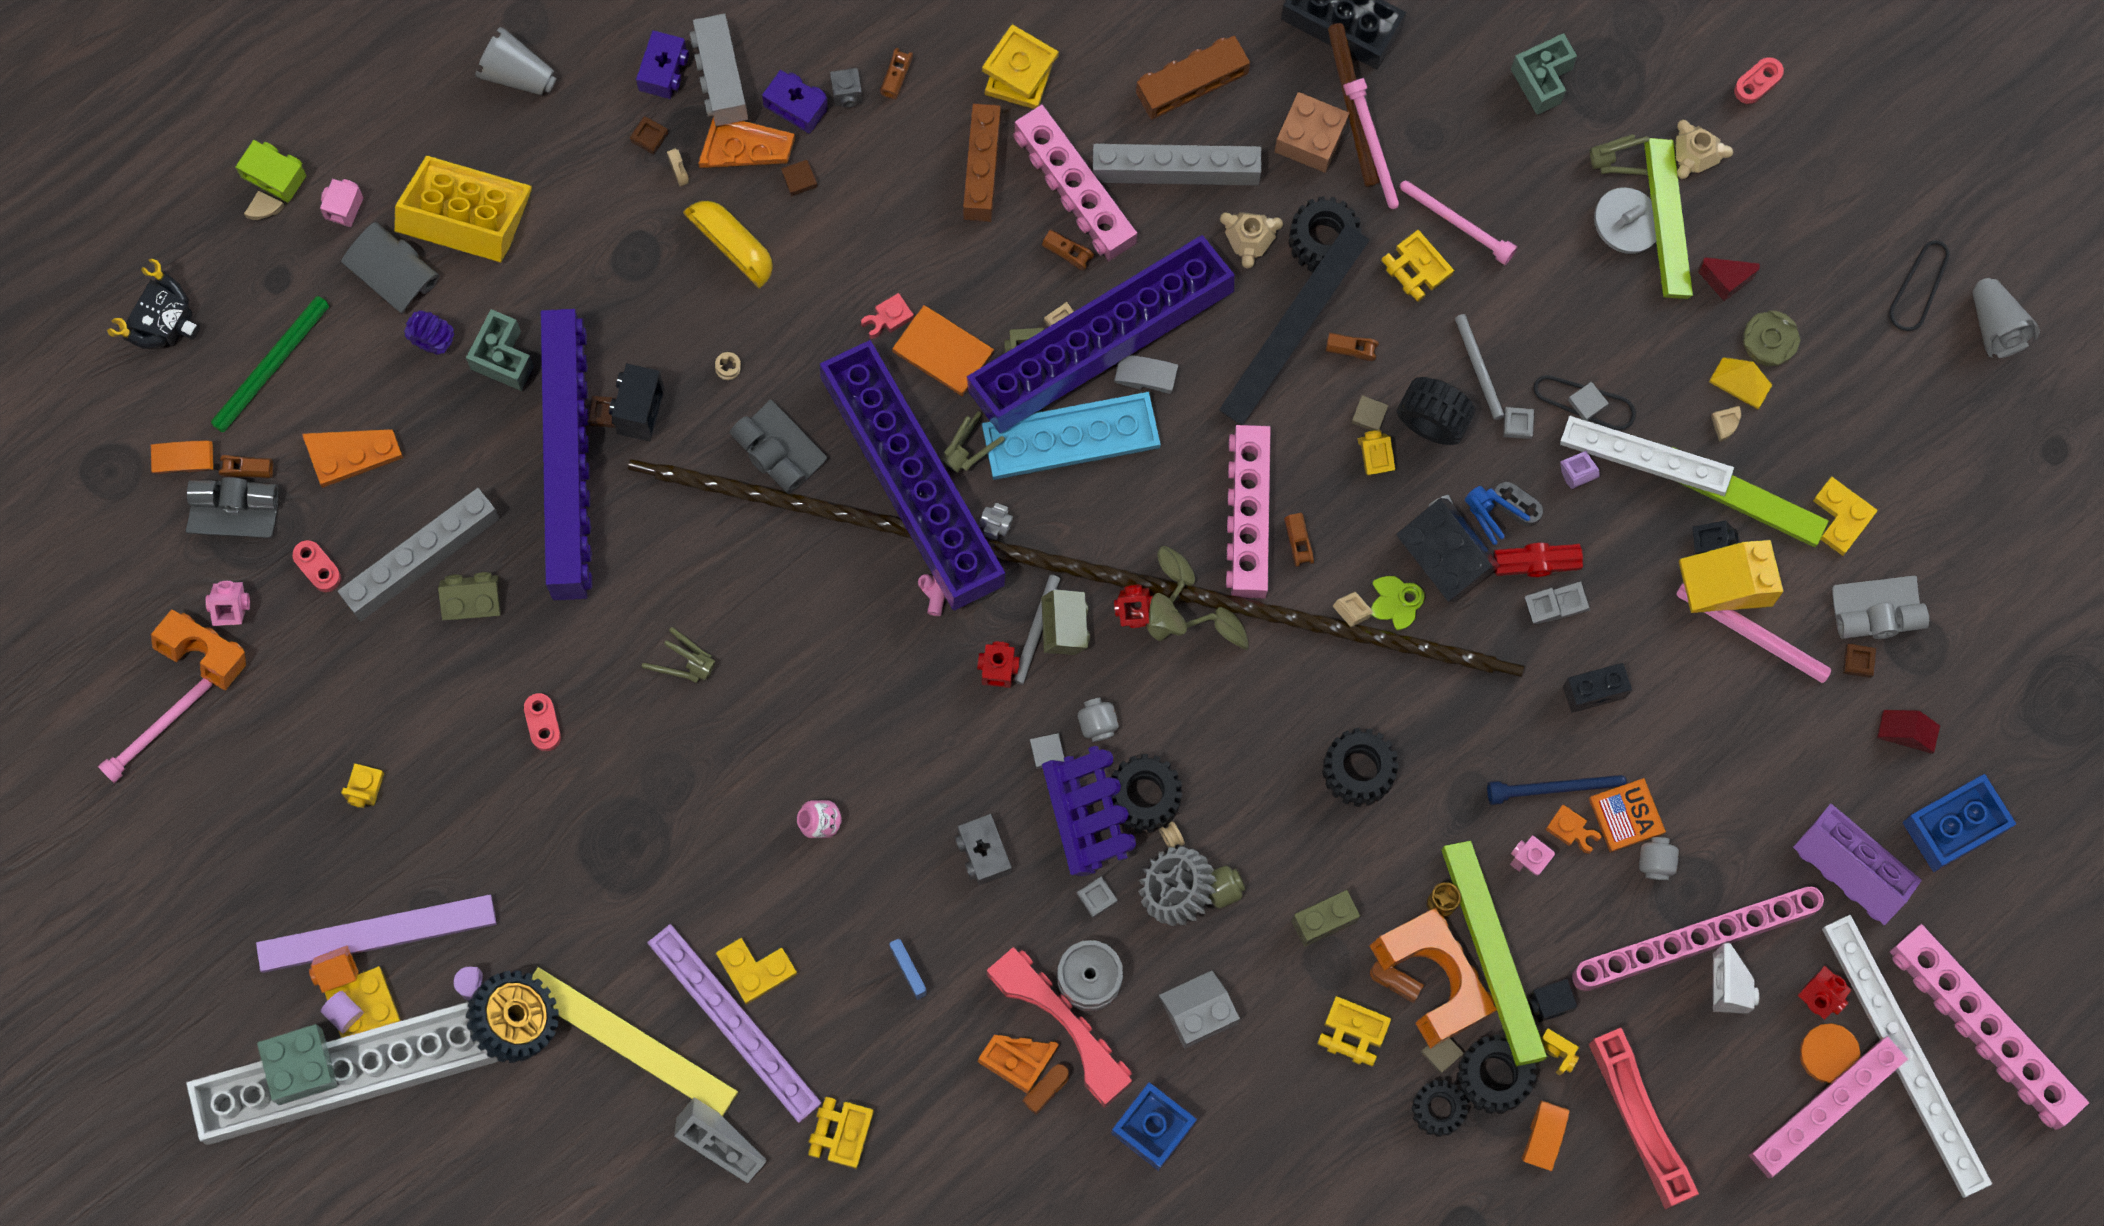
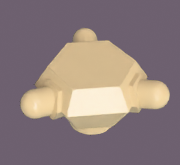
M1687 120L1678 122L1677 128L1680 132L1676 136V160L1680 165L1677 170V175L1680 179H1686L1691 172L1700 173L1719 164L1720 159L1730 158L1733 155V149L1720 143V139L1699 126L1694 127L1690 125Z
M1239 212L1238 215L1223 213L1220 216L1221 223L1226 226L1225 233L1235 254H1239V257H1242V266L1246 269L1253 267L1254 259L1264 254L1276 238V231L1283 227V221L1280 218H1266L1265 215Z

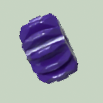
M423 310L414 312L412 317H409L404 330L405 337L413 345L436 355L445 353L446 349L450 347L454 336V329L447 321L433 315L431 312L426 313Z

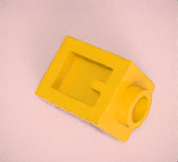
M1381 430L1365 432V437L1358 438V444L1362 448L1365 474L1372 475L1395 470L1390 436L1385 433L1382 434Z
M354 763L347 788L343 787L341 794L345 799H348L347 803L360 808H364L365 804L374 806L384 772Z
M1547 1029L1540 1038L1545 1052L1555 1058H1558L1559 1055L1563 1057L1555 1073L1561 1076L1565 1070L1571 1072L1579 1059L1575 1055L1579 1047L1552 1030Z

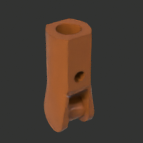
M895 48L879 91L881 95L897 99L912 62V52L906 54L900 52L899 48ZM896 62L904 64L903 69L896 67Z
M1052 229L1042 242V247L1060 256L1082 271L1087 268L1085 264L1088 259L1094 257L1093 252L1088 248L1067 239ZM1073 250L1079 253L1077 258L1070 255Z
M1329 332L1325 352L1351 356L1365 361H1375L1376 355L1374 351L1378 347L1379 342L1370 338L1352 337ZM1356 345L1364 346L1363 351L1355 350Z
M222 455L220 461L223 462L222 469L219 470L220 476L272 478L273 460L271 458H250ZM234 464H241L240 470H234Z
M1303 513L1286 516L1284 520L1295 567H1298L1299 563L1304 562L1313 564L1314 557ZM1305 545L1306 551L1297 552L1296 546Z
M1379 961L1370 970V977L1374 982L1389 988V990L1412 1003L1415 1002L1424 986L1401 971L1398 972L1394 967L1384 971Z
M1060 1064L1052 1067L1043 1080L1022 1100L1023 1104L1035 1115L1068 1082L1069 1074L1067 1068Z

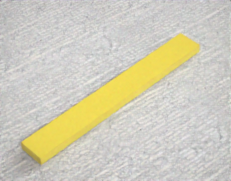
M538 967L532 980L540 979L543 982L541 987L543 989L546 987L550 989L551 993L548 996L549 998H555L556 1004L553 1008L558 1009L559 1017L691 1099L695 1097L717 1111L722 1117L737 1096L738 1091Z

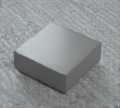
M1592 382L1568 399L1569 403L1585 421L1605 409L1609 404Z
M1506 407L1504 410L1503 437L1532 439L1534 409Z
M1059 733L1030 739L1036 769L1042 768V763L1050 760L1064 762Z
M1102 877L1077 892L1078 897L1092 918L1118 902Z

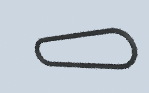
M1931 240L1925 244L1890 307V320L1900 330L1914 331L1921 327L1925 321L1950 256L1949 248L1942 241ZM1933 244L1940 245L1944 248L1946 255L1922 317L1918 324L1913 327L1902 326L1894 318V308L1927 248Z
M1550 375L1541 376L1535 381L1533 389L1539 399L1580 416L1575 409L1542 396L1538 392V384L1542 380L1549 379L1580 389L1585 385ZM1599 390L1604 396L1627 403L1632 412L1631 419L1623 426H1613L1594 417L1589 420L1618 431L1630 427L1636 416L1635 407L1631 401L1623 396Z

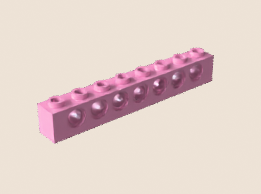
M1922 924L1912 930L1889 951L1893 955V962L1901 970H1907L1914 978L1913 983L1923 993L1927 992L1935 1000L1934 1005L1942 1014L1950 1016L1955 1022L1954 1026L1962 1036L1969 1037L1977 1045L1975 1048L1984 1059L1992 1061L1997 1067L1996 1071L1999 1076L2006 1082H2011L2019 1090L2017 1093L2026 1104H2032L2039 1112V1118L2046 1126L2053 1127L2055 1130L2064 1127L2089 1104L2086 1098ZM1919 955H1923L1929 960V968H1923L1919 964ZM1940 977L1946 978L1949 981V991L1940 987ZM1961 999L1968 1001L1971 1005L1970 1013H1966L1960 1008ZM1981 1022H1987L1991 1026V1036L1982 1032ZM2003 1044L2011 1047L2013 1051L2012 1058H2008L2003 1054ZM2024 1066L2029 1067L2033 1071L2034 1078L2032 1081L2024 1077ZM2045 1089H2049L2054 1093V1103H2050L2045 1099Z

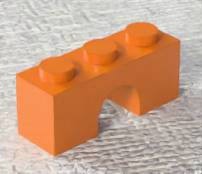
M171 609L151 633L152 648L175 662H178L189 651L204 653L205 657L200 662L201 677L225 691L246 666L245 651L239 644L224 640L219 637L216 631L209 627L204 628L185 613L180 614Z

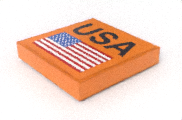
M1644 778L1589 798L1610 853L1666 833Z

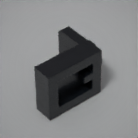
M1726 520L1692 527L1696 555L1739 543L1737 530Z

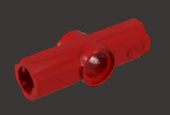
M1532 543L1524 546V548L1499 549L1493 552L1495 560L1500 565L1495 570L1496 576L1527 574L1528 577H1544L1552 574V572L1577 571L1583 568V553L1580 544L1549 546L1548 543Z

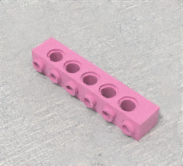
M1040 105L1016 120L1015 133L1013 134L1016 142L1021 148L1025 146L1030 153L1029 158L1036 169L1041 168L1045 173L1046 183L1053 191L1056 189L1061 195L1060 200L1064 208L1068 212L1072 211L1078 218L1076 222L1080 230L1084 234L1089 233L1099 255L1104 254L1108 261L1134 246L1137 243V232L1045 107ZM1045 138L1049 142L1041 145L1036 143L1035 140ZM1059 159L1062 160L1064 164L1061 166H1055L1051 164V161ZM1077 181L1080 185L1073 188L1069 187L1066 183ZM1086 202H1092L1096 207L1086 209L1082 205ZM1100 224H1109L1112 228L1108 231H1103L1098 226Z
M1236 425L1235 433L1229 435V451L1234 452V462L1229 461L1228 478L1233 479V489H1228V506H1233V516H1228L1227 533H1232V543H1227V560L1232 561V571H1227L1226 588H1231V595L1241 598H1266L1268 591L1270 426ZM1252 453L1255 455L1256 460L1248 462L1241 455ZM1243 480H1252L1256 486L1252 489H1247L1242 486L1241 482ZM1243 507H1251L1254 509L1255 514L1245 516L1242 514L1241 509ZM1250 534L1254 537L1255 541L1247 544L1240 539V536ZM1248 561L1254 565V569L1252 571H1244L1239 564Z
M1888 1036L1881 1039L1748 1156L1768 1178L1774 1177L1906 1062L1908 1058Z

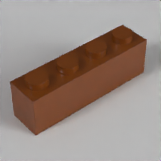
M1235 35L1228 39L1225 37L1220 38L1211 47L1203 51L1202 49H1197L1184 60L1179 62L1172 61L1156 73H1146L1137 81L1136 94L1150 119L1153 120L1249 74L1250 61Z
M973 104L963 205L964 220L992 221L1001 106Z

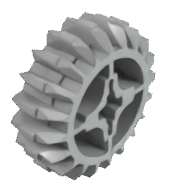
M1179 846L1178 849L1169 847L1167 854L1163 851H1158L1159 859H1150L1152 864L1150 869H1143L1144 873L1147 874L1146 878L1139 880L1140 884L1144 886L1138 891L1140 896L1144 897L1141 901L1142 905L1147 908L1150 916L1155 917L1160 923H1167L1170 926H1176L1177 923L1186 925L1188 919L1196 921L1197 912L1206 914L1203 908L1205 903L1212 904L1208 898L1209 894L1216 893L1215 888L1210 886L1217 881L1211 875L1214 869L1208 864L1207 858L1199 855V852L1194 849Z

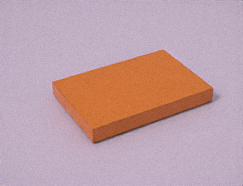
M923 305L892 348V352L963 397L968 390L967 376L985 366L993 355L994 349Z

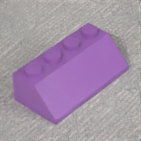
M1831 803L1793 847L1798 851L1799 856L1803 860L1811 862L1827 880L1838 885L1849 899L1858 902L1866 909L1870 917L1884 925L1904 906L1922 881Z

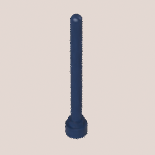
M1623 775L1513 786H1507L1506 783L1502 784L1501 781L1487 783V796L1490 805L1503 804V801H1508L1510 797L1620 787L1626 785L1627 779Z

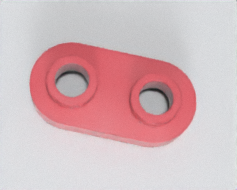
M1766 57L1755 64L1737 81L1734 89L1737 99L1745 104H1752L1762 98L1780 82L1784 73L1781 62L1775 58ZM1763 72H1769L1772 77H1766ZM1744 89H1750L1752 94H1747Z
M306 540L295 546L292 554L293 560L314 587L321 592L335 590L341 582V574L319 545L313 541ZM307 550L312 551L310 557H308V558H303V557H302V554H303L305 551H307ZM322 572H329V576L326 579L320 578Z
M542 693L533 694L524 703V713L530 737L537 749L551 751L559 745L561 740L554 705L547 695ZM541 703L543 704V709L538 712L534 711V705ZM544 730L550 732V736L546 739L540 738V734Z

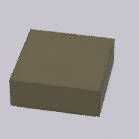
M1362 395L1351 423L1370 431L1379 430L1388 405Z
M1450 1038L1431 1049L1427 1045L1421 1051L1440 1074L1464 1054Z

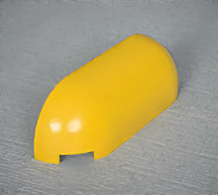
M700 201L690 205L683 211V214L759 289L768 281L772 272V260L769 252L723 206L712 201Z

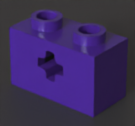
M652 30L636 78L639 91L671 99L673 90L677 91L681 82V74H679L681 66H686L689 58V50L686 49L684 38Z
M782 70L778 72L762 95L765 108L808 134L813 131L828 109L827 97L822 90L815 86L811 88L805 85L801 78L790 72L787 74Z

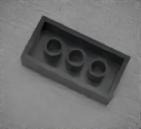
M1286 0L1283 5L1281 20L1330 46L1332 45L1328 27L1333 24L1342 23L1351 57L1378 70L1401 31L1407 12L1384 0Z

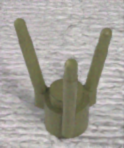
M1631 134L1603 145L1591 147L1590 160L1593 169L1600 168L1601 174L1648 175L1647 169L1613 167L1611 163H1616L1615 151L1648 142L1650 138L1645 136L1635 139V135Z
M980 411L975 414L972 420L969 416L965 417L952 442L940 458L944 464L956 473L961 468L968 471L975 462L1005 440L1004 436H1000L969 460L967 459L969 453L961 446L982 415Z
M671 627L669 629L670 633L695 653L691 654L668 640L664 644L689 660L686 668L690 670V673L659 665L642 663V668L686 678L697 683L699 678L704 681L708 679L716 661L711 658L712 655L702 651L683 634Z

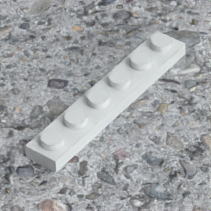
M1569 416L1560 442L1562 446L1581 452L1586 451L1588 454L1724 497L1734 470L1732 466Z

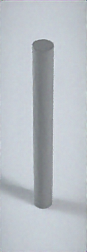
M1459 315L1455 317L1458 329L1494 420H1499L1505 416L1466 315Z
M1049 575L1042 596L1052 590H1057L1060 582L1059 577ZM1041 601L1019 660L1018 674H1014L1012 680L1017 684H1024L1043 630Z

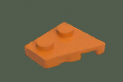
M994 1035L977 1062L1028 1094L1054 1055L1059 1044L1051 1041L1048 1044L1032 1042V1039H1011L1009 1036Z

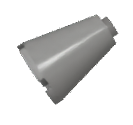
M499 27L497 31L501 35L499 38L493 36L479 62V65L483 66V70L481 73L476 71L475 77L542 95L544 91L550 93L556 81V78L553 77L554 70L506 29Z
M1985 278L1975 285L1972 294L1985 351L1989 357L1993 358L1992 354H1997L1998 358L2014 355L2029 346L2027 343L2029 339L2034 337L2036 340L2039 337L2040 329L2038 324L1997 279Z

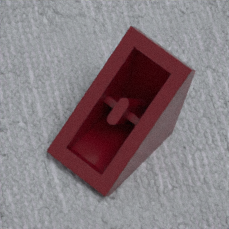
M1704 257L1699 266L1698 273L1725 302L1755 278L1760 269V263Z
M1883 710L1877 738L1933 754L1940 725L1921 711Z

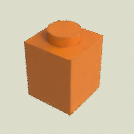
M348 945L315 957L311 969H309L313 984L315 986L319 985L322 993L355 981L359 972Z

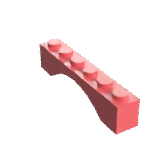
M1014 947L1011 948L987 969V976L1006 997L1034 1004L1051 1014L1064 1026L1079 1051L1084 1069L1085 1087L1104 1108L1107 1107L1132 1084L1130 1079L1131 1071L1122 1061L1118 1063L1114 1061L1109 1055L1112 1053L1110 1047L1101 1038L1097 1041L1090 1034V1031L1093 1029L1082 1016L1078 1019L1070 1011L1073 1008L1071 1003L1062 994L1057 996L1050 989L1053 986L1052 982L1043 972L1039 974L1035 972L1031 967L1033 964L1031 958L1023 950L1018 952Z
M1622 1028L1593 1039L1589 1043V1047L1665 1210L1697 1196L1699 1193L1686 1165L1671 1144L1653 1109L1642 1082L1634 1054Z

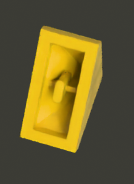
M1724 357L1709 380L1711 384L1756 409H1759L1772 387L1770 381L1754 362Z

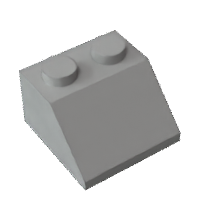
M1209 971L1159 995L1184 1049L1237 1025L1240 1020L1227 991L1213 971Z

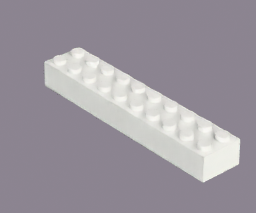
M468 1002L326 1042L338 1087L283 1105H278L271 1099L262 1061L186 1082L199 1140L206 1145H210L499 1062L497 1061L498 1057L490 1058L486 1056L488 1051L486 1049L480 1051L477 1048L480 1043L477 1040L472 1041L470 1036L473 1032L472 1030L468 1031L466 1026L469 1022V1019H466V1011L469 1009L467 1007Z

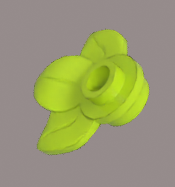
M1385 576L1374 580L1372 584L1380 594V597L1376 599L1371 607V610L1374 612L1371 616L1379 620L1392 619L1396 630L1409 627L1415 620L1416 610L1421 607L1424 601V592L1421 587L1415 583L1404 584L1395 576ZM1406 594H1412L1415 600L1412 602H1408L1405 600L1404 596Z

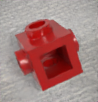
M1142 585L1124 587L1125 590H1121L1117 600H1114L1115 615L1120 617L1121 626H1129L1130 628L1146 626V624H1149L1150 603L1153 597L1150 596V589L1142 588ZM1132 602H1141L1142 606L1134 607Z
M999 641L992 642V645H985V653H979L977 670H982V685L1011 688L1012 674H1018L1020 657L1014 656L1015 647H1009L1008 643Z
M1824 966L1805 985L1798 996L1813 1013L1820 1015L1825 1020L1832 1012L1838 1015L1849 1002L1845 998L1851 989L1843 978L1833 974Z

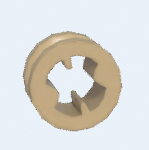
M724 352L716 358L715 370L721 379L732 380L740 373V359L734 353ZM728 361H732L735 369L729 368L728 371H724L721 364H727Z
M1174 822L1168 823L1169 826L1167 828H1159L1160 834L1168 848H1175L1177 844L1181 846L1185 844Z

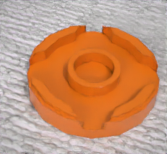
M1832 1023L1821 1024L1810 1030L1803 1038L1800 1046V1060L1805 1071L1815 1080L1823 1083H1832L1861 1057L1859 1043L1854 1035L1843 1026Z

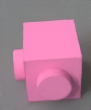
M332 179L330 186L325 187L321 196L322 204L320 210L324 218L351 227L363 200L358 185L346 179H343L342 182Z

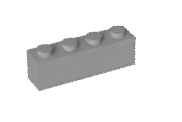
M720 14L693 20L695 31L690 32L693 48H699V54H694L697 70L704 71V76L699 77L702 93L709 94V99L704 100L707 116L714 117L715 126L748 120L726 15Z

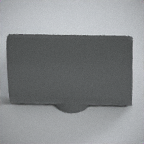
M378 222L372 223L364 230L341 260L349 270L401 314L404 313L419 292L423 294L428 293L434 288L440 278L439 274L419 258L418 253L407 242L395 238Z
M769 400L751 419L748 416L743 417L730 430V435L745 449L752 464L761 473L765 474L767 472L787 494L800 487L827 460V456L772 400Z
M232 477L222 478L221 481L190 479L187 487V501L191 507L185 532L188 534L272 538L279 500L278 485L247 483L244 479Z

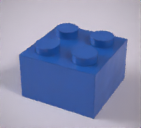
M1149 1082L1114 1126L1111 1134L1159 1171L1195 1125L1197 1119Z

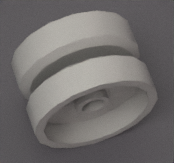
M1096 940L1081 941L1072 945L1062 955L1057 971L1058 988L1060 993L1071 1003L1072 1007L1082 1011H1098L1109 1006L1117 997L1122 984L1123 970L1117 953L1111 947ZM1091 971L1092 975L1096 974L1093 979H1087L1085 972Z

